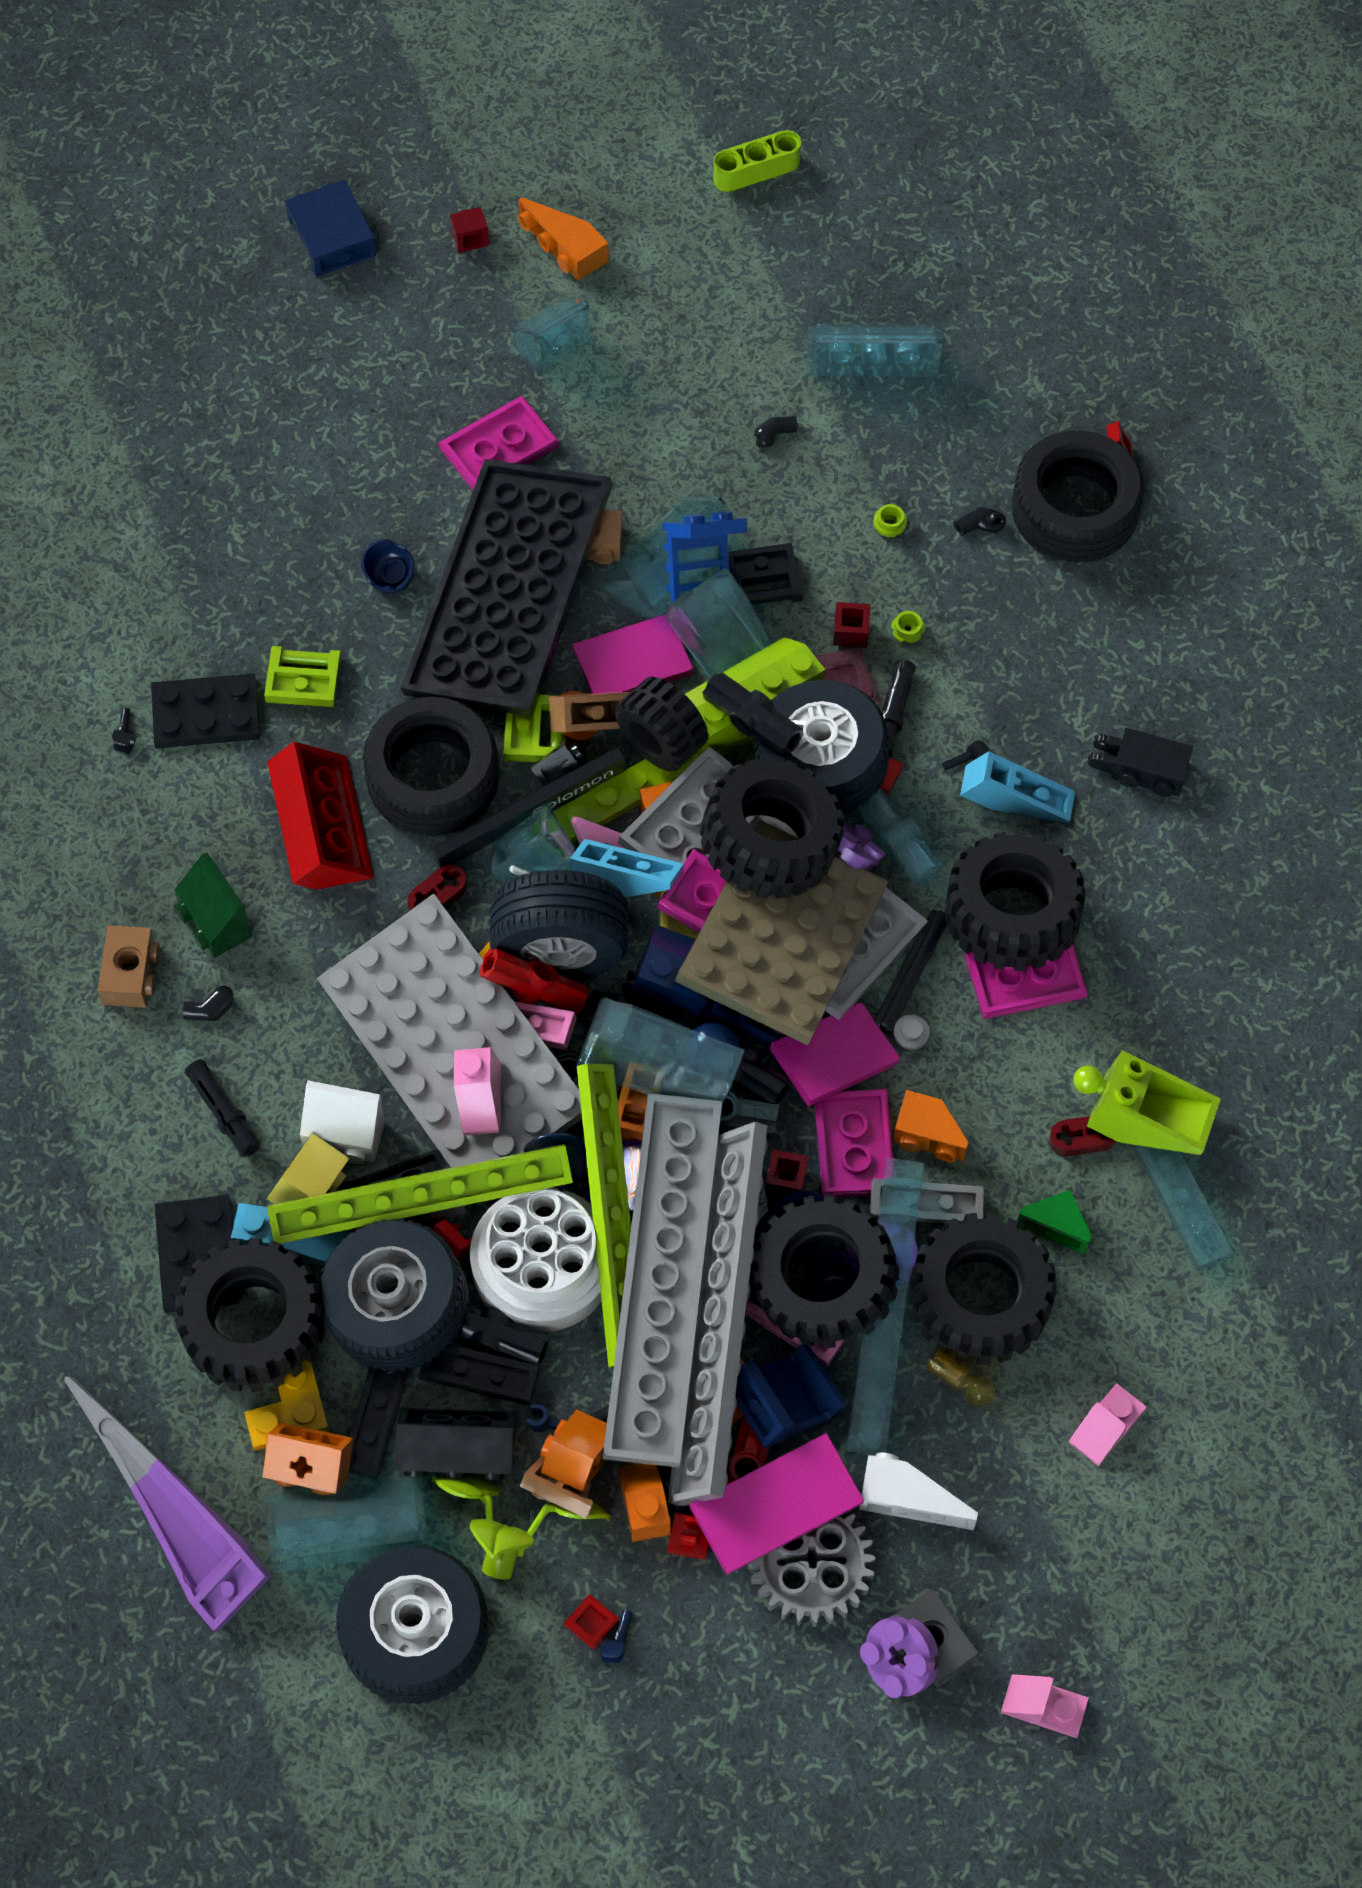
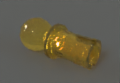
M940 1349L936 1352L934 1360L931 1359L926 1368L927 1371H931L954 1387V1393H957L960 1388L965 1390L966 1398L972 1405L983 1407L993 1401L995 1388L989 1379L985 1377H971L972 1367L969 1366L966 1369L944 1354Z

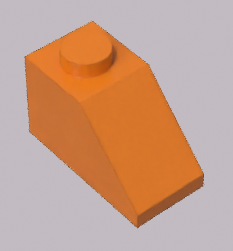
M636 1463L617 1467L632 1542L670 1535V1518L657 1465Z

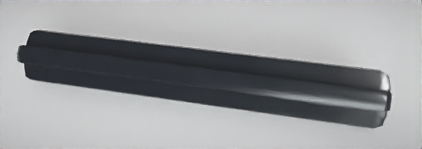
M933 909L929 912L926 918L928 920L927 924L918 933L874 1019V1023L878 1025L882 1032L890 1033L893 1031L947 925L945 913L941 910Z

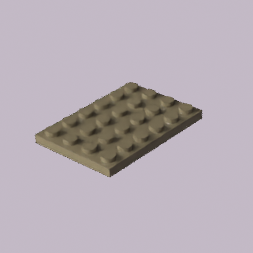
M759 820L754 829L759 834L777 841L799 839L762 820ZM835 856L828 873L823 876L822 881L817 886L808 888L807 892L794 896L791 892L788 898L776 899L775 895H769L768 898L757 897V893L748 890L745 893L737 889L738 884L732 881L730 883L726 882L680 968L675 982L803 1044L809 1045L889 881L862 868H853Z

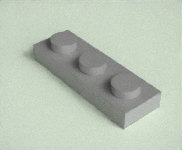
M873 1178L871 1182L870 1212L875 1215L876 1219L885 1217L900 1221L941 1224L953 1218H956L961 1223L964 1220L965 1214L977 1213L978 1219H983L984 1187Z

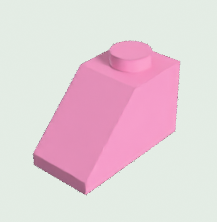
M491 1047L454 1050V1090L462 1133L464 1135L501 1133L502 1063Z

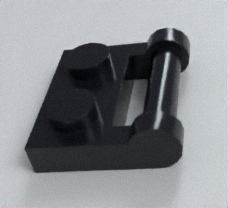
M792 543L728 552L730 587L735 611L743 610L748 605L790 599L792 603L803 600ZM788 580L789 585L750 592L743 591V586Z

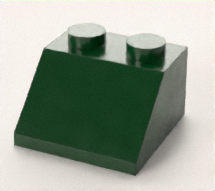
M208 852L203 854L174 889L178 902L174 905V908L184 924L190 921L195 931L192 932V935L200 949L203 951L208 948L213 957L216 958L251 938V932L243 903Z

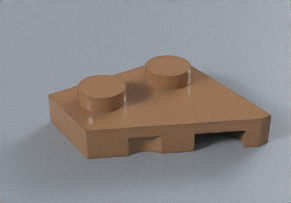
M540 1456L524 1473L520 1487L530 1491L538 1499L548 1500L587 1519L593 1506V1500L588 1499L591 1487L590 1482L582 1492L540 1473L545 1460L544 1457Z

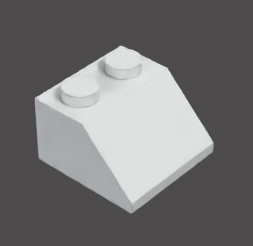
M308 1080L300 1130L302 1147L311 1134L314 1133L349 1158L347 1162L353 1164H363L365 1161L375 1162L385 1125L380 1094Z

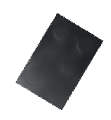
M255 673L151 682L155 749L260 739Z
M229 1194L154 1204L164 1313L176 1312V1297L182 1296L179 1286L184 1277L192 1278L193 1276L190 1267L198 1259L203 1263L208 1260L207 1251L216 1246L219 1251L229 1248L228 1241H232L231 1234L233 1230ZM239 1291L231 1295L223 1305L239 1304Z

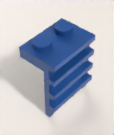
M732 511L713 512L710 518H705L704 515L684 516V521L663 523V530H667L668 542L664 544V551H668L669 564H665V571H668L670 576V585H666V592L671 593V606H681L680 592L721 587V599H731L727 534L747 532V518H734ZM719 546V558L678 563V550ZM720 566V578L679 583V571Z

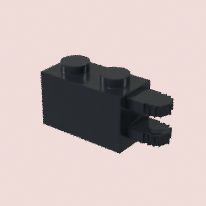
M1125 728L1123 739L1110 735L1107 736L1106 734L1094 736L1092 742L1094 748L1117 755V757L1092 752L1087 759L1089 766L1111 773L1112 779L1118 780L1127 787L1140 786L1153 790L1155 794L1163 797L1171 795L1180 796L1194 746Z

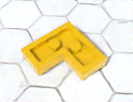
M304 1360L301 1363L304 1371L298 1376L293 1377L289 1373L283 1377L285 1384L278 1386L281 1402L244 1412L254 1451L266 1448L268 1433L280 1422L325 1432L329 1431L311 1362Z

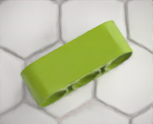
M785 130L718 152L714 157L713 163L714 185L721 191L729 192L796 170L800 164L801 157L800 136L793 131Z

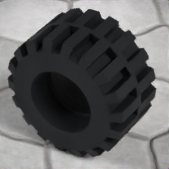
M650 676L646 678L615 708L618 725L628 742L647 761L665 771H677L709 739L707 725L693 702L677 687L659 677Z

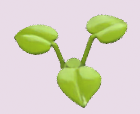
M466 1473V1476L463 1478H447L443 1474L433 1476L432 1482H435L440 1488L454 1496L480 1499L485 1504L486 1519L472 1520L470 1530L486 1551L481 1571L492 1578L502 1580L512 1578L517 1556L523 1557L525 1549L534 1545L533 1535L548 1513L556 1511L564 1517L585 1519L546 1500L548 1503L542 1507L526 1532L520 1528L502 1525L493 1521V1501L491 1496H498L500 1489L489 1479H484L480 1475ZM593 1502L587 1519H606L610 1521L611 1516Z

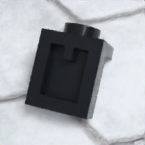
M566 737L560 742L559 747L531 765V770L541 784L546 786L585 765V761L588 758L578 743L571 744Z

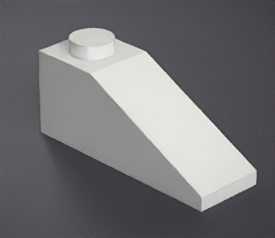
M877 1453L876 1456L868 1455L861 1495L864 1503L860 1505L859 1510L974 1530L978 1512L911 1464L900 1461L899 1457L889 1453Z

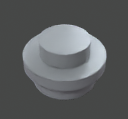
M907 1015L896 1022L893 1035L896 1043L902 1048L917 1050L928 1042L930 1028L923 1018L916 1015Z

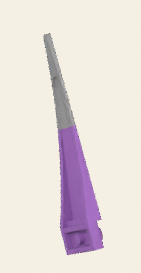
M65 1377L66 1384L100 1436L144 1512L189 1603L213 1631H220L272 1577L271 1573L250 1550L251 1545L74 1377Z

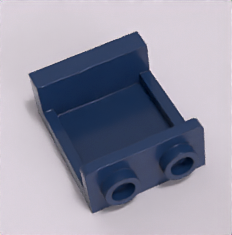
M346 180L327 184L317 190L298 194L291 199L285 200L288 221L290 224H294L310 256L311 268L316 277L376 256L374 236Z
M800 1345L792 1355L760 1367L756 1365L754 1360L744 1363L737 1377L735 1393L737 1405L764 1448L826 1426L846 1407V1401L808 1345Z

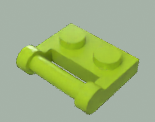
M272 646L264 693L265 702L335 707L342 661L341 650H330V653L284 650L283 646ZM282 664L325 666L327 670L282 667Z
M540 695L532 717L506 712L504 761L537 762L560 746V742L565 738V735L562 732L551 731L550 747L540 746L542 711H550L549 696L556 695Z

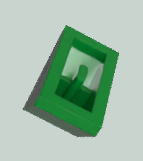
M1071 1190L1021 1208L1018 1216L1019 1228L1023 1230L1030 1229L1040 1237L1084 1255L1086 1254L1092 1235Z

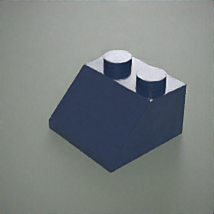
M655 924L630 990L699 1016L707 1004L708 997L675 982L677 974L695 939Z

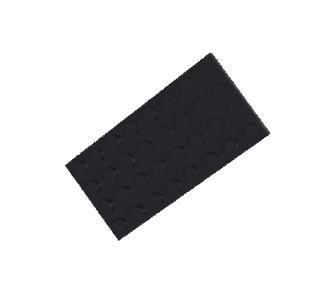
M484 459L404 677L401 690L405 696L417 698L430 696L436 698L444 697L445 699L449 698L452 701H459L460 704L471 707L533 716L613 487L611 477Z

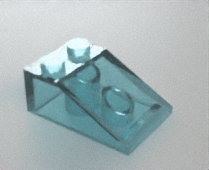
M727 568L671 602L665 616L668 623L709 678L715 673L720 674L772 644L747 595Z

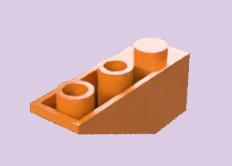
M523 197L518 200V221L526 232L531 231L537 237L540 247L546 253L551 252L557 258L558 265L564 273L568 274L570 272L579 281L609 262L608 242L589 222Z

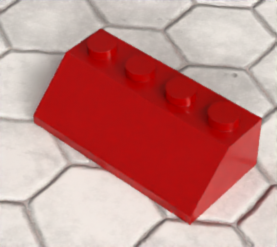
M293 741L267 761L293 884L319 890L373 878L347 755Z

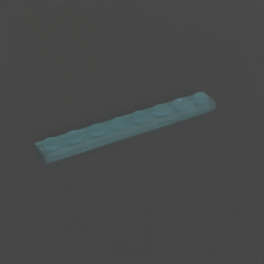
M888 1157L885 1162L878 1223L885 1228L897 1256L899 1280L896 1281V1287L898 1292L895 1301H889L888 1303L890 1312L884 1320L878 1318L874 1322L876 1329L868 1335L862 1331L846 1454L868 1457V1455L876 1456L877 1453H886L924 1163Z

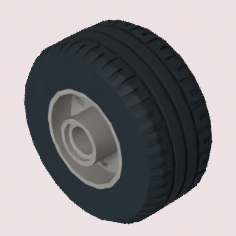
M544 870L519 875L503 884L491 900L490 948L494 950L499 949L528 962L533 958H538L539 961L552 965L557 974L571 980L598 976L618 965L628 950V902L619 888L613 883L597 875L585 872Z
M390 1219V1221L381 1220V1222H373L372 1225H364L361 1229L359 1227L355 1230L356 1232H351L347 1235V1238H343L340 1241V1245H336L334 1251L330 1253L329 1259L324 1263L325 1267L322 1268V1276L319 1278L320 1284L318 1285L321 1294L318 1304L322 1307V1317L340 1347L351 1358L356 1359L361 1364L364 1363L367 1367L372 1366L373 1369L377 1370L381 1368L383 1371H397L398 1369L403 1371L407 1368L413 1369L416 1365H424L426 1361L427 1363L430 1362L434 1356L435 1358L438 1357L439 1353L447 1349V1345H451L454 1342L453 1339L458 1336V1331L461 1330L463 1327L462 1323L465 1322V1314L468 1311L467 1305L469 1304V1292L462 1268L447 1242L441 1236H438L434 1230L431 1231L429 1227H423L420 1223H415L414 1221L406 1222L404 1219Z

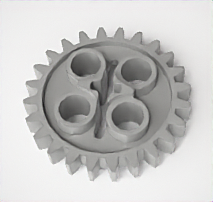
M854 1514L845 1519L839 1516L799 1537L798 1540L802 1546L798 1550L789 1551L782 1546L748 1564L749 1569L759 1571L751 1576V1584H763L758 1590V1598L771 1597L768 1603L769 1611L780 1605L782 1607V1620H785L792 1612L796 1614V1625L800 1626L804 1616H810L812 1626L816 1627L819 1616H824L830 1625L833 1623V1612L835 1611L843 1618L847 1617V1603L855 1608L859 1607L860 1600L856 1593L861 1595L868 1594L869 1587L863 1581H872L874 1572L865 1567L874 1565L875 1556L864 1554L872 1548L873 1543L872 1540L860 1541L865 1534L866 1528L865 1526L852 1528L855 1520ZM828 1535L834 1536L839 1540L840 1546L833 1550L826 1549L821 1545L820 1539ZM809 1555L814 1556L815 1562H817V1567L814 1569L809 1568V1564L806 1562ZM843 1558L846 1560V1563L840 1564L833 1561ZM779 1560H783L784 1562H788L789 1564H786L785 1566H779L777 1562ZM830 1573L836 1574L843 1583L837 1588H829L822 1582V1577ZM788 1575H797L804 1584L799 1589H789L784 1585L783 1579Z

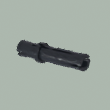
M902 659L894 663L893 674L882 709L888 728L889 757L893 754L897 733L903 728L902 715L913 675L916 671L915 664L908 660H905L904 666L901 668Z
M199 1059L191 1063L185 1069V1075L193 1083L217 1119V1126L220 1132L224 1135L227 1134L241 1157L246 1158L253 1155L259 1150L261 1143L246 1124L247 1118L243 1111L237 1110L205 1060Z

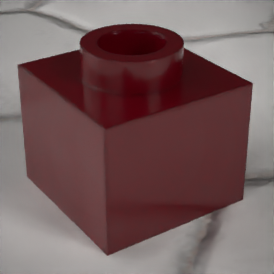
M481 207L464 209L450 214L451 235L458 253L489 246L488 226Z
M836 602L833 646L867 648L870 604Z
M772 1149L764 1194L784 1198L795 1191H803L809 1156ZM782 1176H789L792 1178L793 1181L783 1180L780 1178Z

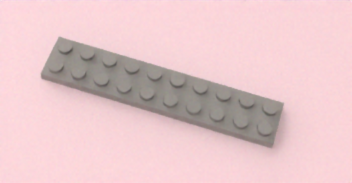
M648 1093L603 1450V1459L681 1467L722 1101Z
M758 1122L725 1132L718 1137L681 1467H672L667 1501V1503L685 1506L697 1500L708 1501L722 1498L727 1485L726 1468L728 1452L732 1445V1418L737 1405L735 1393L737 1377L741 1370V1343L746 1330L744 1318L746 1302L750 1295L749 1276L754 1258L755 1228L759 1221L757 1210L759 1193L763 1186V1160L767 1151V1125Z

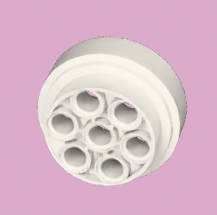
M550 1187L503 1197L482 1216L472 1237L470 1262L474 1286L487 1308L505 1313L518 1325L537 1332H551L565 1329L582 1321L602 1302L592 1206L585 1199L567 1190L561 1191L560 1188ZM541 1207H549L554 1211L547 1217H540L535 1214V1211ZM508 1222H514L520 1226L514 1232H505L501 1229L502 1225ZM571 1227H581L585 1230L578 1237H572L566 1233ZM538 1242H546L551 1246L549 1250L541 1253L532 1249V1246ZM505 1257L513 1258L516 1261V1264L510 1268H502L497 1265L498 1261ZM569 1262H577L582 1268L577 1272L570 1273L565 1271L563 1266ZM536 1277L544 1278L548 1282L542 1288H533L528 1284L530 1280Z

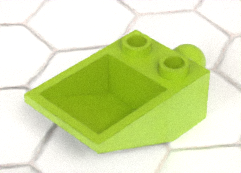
M1123 1050L1105 1074L1104 1079L1101 1072L1091 1065L1081 1066L1073 1076L1074 1086L1080 1093H1098L1087 1127L1120 1143L1197 1155L1203 1153L1221 1098Z

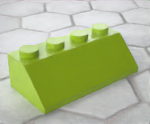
M786 637L723 672L748 691L758 690L764 693L770 700L793 685L825 679V668L807 645ZM707 682L685 695L699 710L708 728L709 739L701 747L702 750L705 751L710 746L718 752L745 735L737 730L730 721L729 716L703 698L702 692L707 686Z

